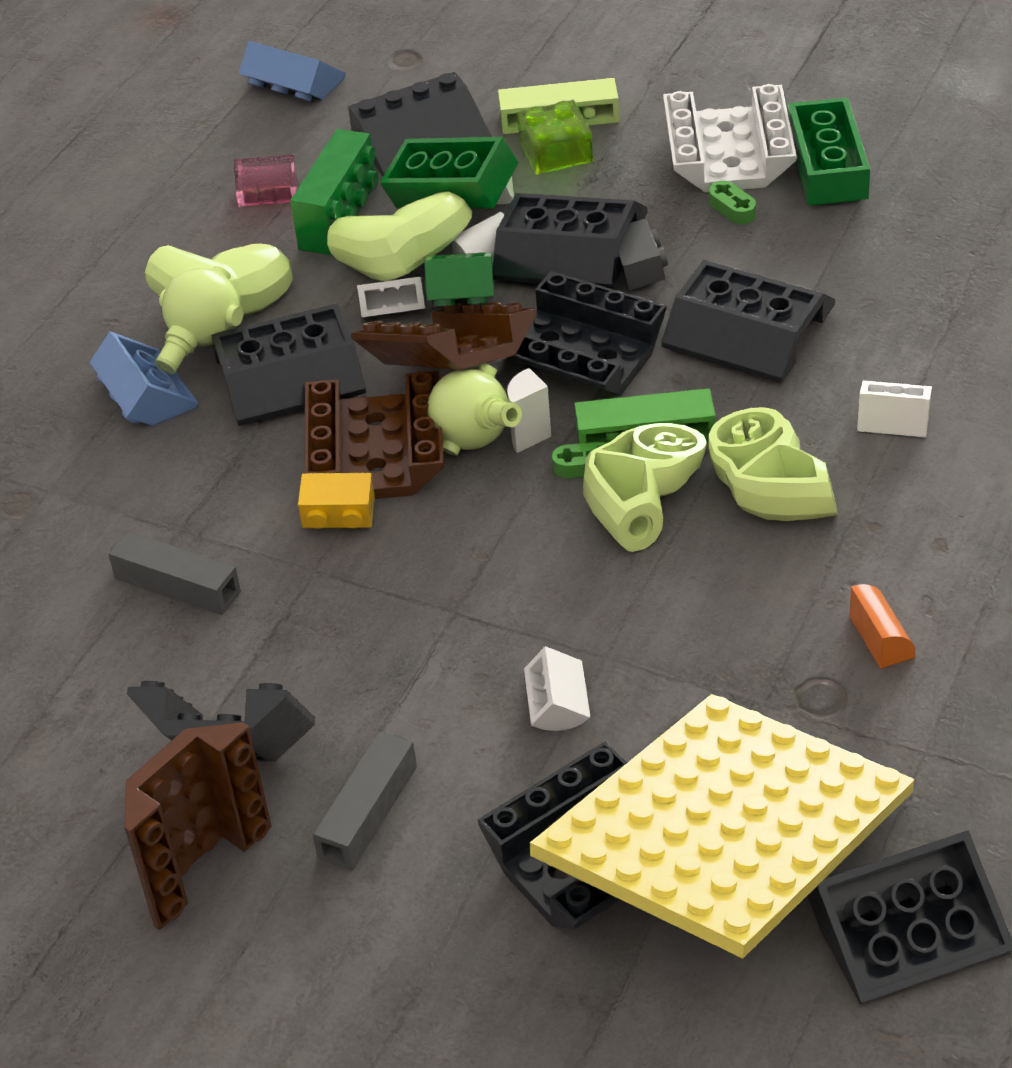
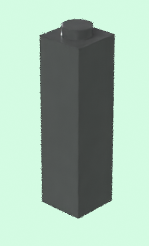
M127 531L112 546L108 553L116 579L220 615L224 614L241 592L236 566L131 531Z
M378 731L313 833L318 859L353 871L417 767L413 742L399 735L393 736Z

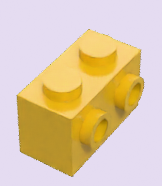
M302 474L298 501L302 528L372 527L375 499L372 474Z

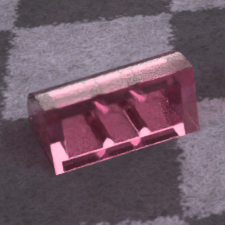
M294 154L234 159L238 206L290 202L298 189L299 183Z

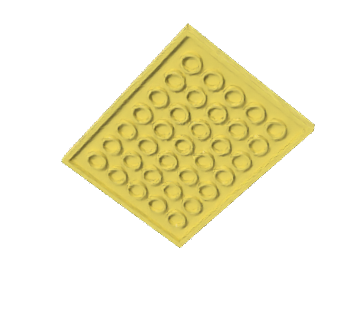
M711 694L531 841L530 856L743 959L913 793L915 779L903 775L895 769L887 768L865 759L859 754L851 753L829 744L826 740L815 738L796 730L790 725L765 717L757 711L741 707L728 701L726 698Z

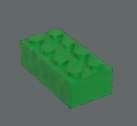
M848 97L788 103V117L797 155L795 162L807 205H824L827 203L854 202L869 199L870 166Z
M336 129L293 195L290 203L298 250L332 255L327 245L329 227L338 218L357 216L360 209L365 207L368 196L373 189H376L379 181V174L375 171L374 165L375 148L372 146L370 133Z
M504 137L405 139L380 184L396 208H402L430 195L447 191L464 199L470 208H494L519 162Z
M492 252L432 255L424 260L427 300H434L435 306L454 305L457 298H467L468 304L487 303L488 297L494 296Z

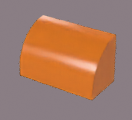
M871 585L851 586L849 617L879 667L884 668L914 659V644L881 591Z

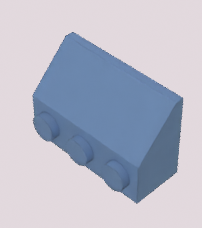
M252 41L247 43L238 73L248 78V84L264 88L266 83L272 85L271 90L287 95L288 90L294 91L295 97L311 102L312 97L323 100L344 80L346 75L345 72L320 60Z
M109 331L90 360V364L96 371L98 380L105 384L110 392L109 396L118 403L122 409V415L127 420L135 424L143 422L154 426L197 407L198 401L177 372L169 374L155 364L161 352L160 349Z

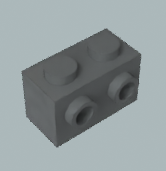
M646 218L630 223L618 248L621 270L628 289L632 290L666 280L663 267L668 266L665 250L661 247L657 230H650Z

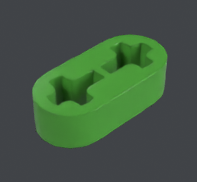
M717 181L710 185L709 204L715 210L736 224H747L755 220L756 201L753 197L729 181Z
M600 441L559 446L552 453L554 473L562 478L584 477L588 454L608 442Z

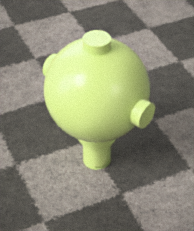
M216 265L212 270L205 268L187 270L176 276L167 288L161 292L159 304L162 307V314L168 331L165 334V346L157 357L155 364L164 372L175 374L184 357L188 356L189 353H193L197 346L213 345L212 334L234 329L235 326L242 322L243 309L240 307L239 296L235 287L229 281L231 274L225 268Z
M484 363L477 365L476 369L465 368L452 371L442 377L432 389L428 400V417L433 419L435 428H438V426L442 427L444 452L458 456L461 449L474 450L484 447L493 442L502 433L505 426L515 427L520 423L522 410L518 404L508 402L505 390L494 378L497 373L494 367Z

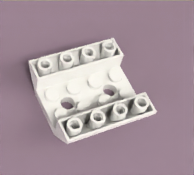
M766 84L752 87V107L738 106L717 110L705 109L703 111H696L693 92L677 91L671 94H663L673 169L703 192H709L710 185L717 181H729L740 189L766 188L797 159L782 85Z

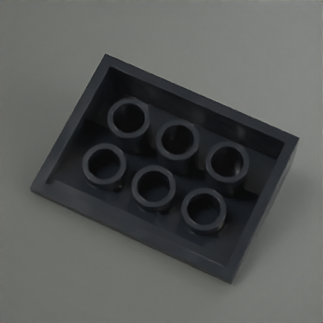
M456 72L445 73L439 77L424 82H417L412 86L389 91L384 95L364 99L359 103L348 106L351 131L370 133L371 143L375 148L374 165L382 176L386 173L405 139L492 137L468 87Z
M969 830L825 878L807 895L820 931L859 1004L1012 951V938Z

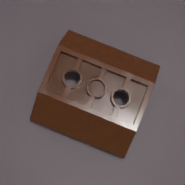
M455 301L454 305L443 306L444 309L431 312L433 324L421 326L420 323L402 325L401 322L383 324L382 321H374L363 324V330L351 332L352 340L385 365L462 370L515 355L537 314L536 308H522L521 303L501 305V302H492L482 305V303L463 304L462 301Z
M439 371L406 373V394L356 397L351 399L341 398L339 379L305 382L304 474L371 473L375 499L413 496L444 468L442 427L438 426V428H435L433 419L428 417V400L432 389L440 380ZM374 422H382V424H380V425H376V426L370 425L371 423H374ZM374 468H383V470L379 472L370 471Z
M243 722L185 729L126 780L124 828L153 925L158 930L163 928L170 920L177 918L188 904L181 876L188 871L189 867L199 857L213 849L221 837L245 852L255 842L263 839L272 827L250 728Z

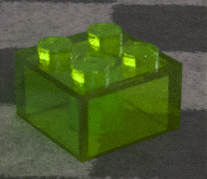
M574 100L559 101L556 104L532 107L528 110L517 112L519 142L536 175L593 162L592 132Z

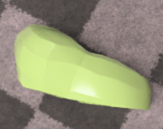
M449 191L440 192L412 202L398 209L394 215L346 216L338 218L329 227L327 245L331 254L338 261L371 279L384 282L391 281L410 273L424 263L428 256L436 255L447 247L468 225L472 218V211L465 200Z
M261 243L233 248L217 254L212 259L169 245L162 246L150 256L145 270L148 286L160 296L161 292L167 288L176 276L187 270L196 268L212 270L216 265L221 266L231 274L229 281L238 293L240 307L243 309V317L260 312L277 301L288 290L293 281L291 264L287 257L276 247Z
M765 407L748 408L722 417L713 425L709 433L708 443L712 464L718 478L730 488L737 505L744 511L763 519L778 521L807 520L838 515L825 462L800 450V440L791 423L778 411Z
M673 423L649 424L622 432L611 442L592 450L588 454L584 472L583 495L593 514L627 551L644 550L656 541L663 527L660 497L676 492L700 468L706 451L705 437L697 430L685 425Z

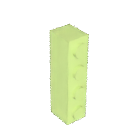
M615 78L498 90L503 134L619 122V104Z

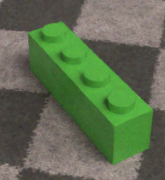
M710 388L574 403L578 443L600 441L609 443L622 432L656 423L685 425L697 430L708 442L709 433L716 423Z

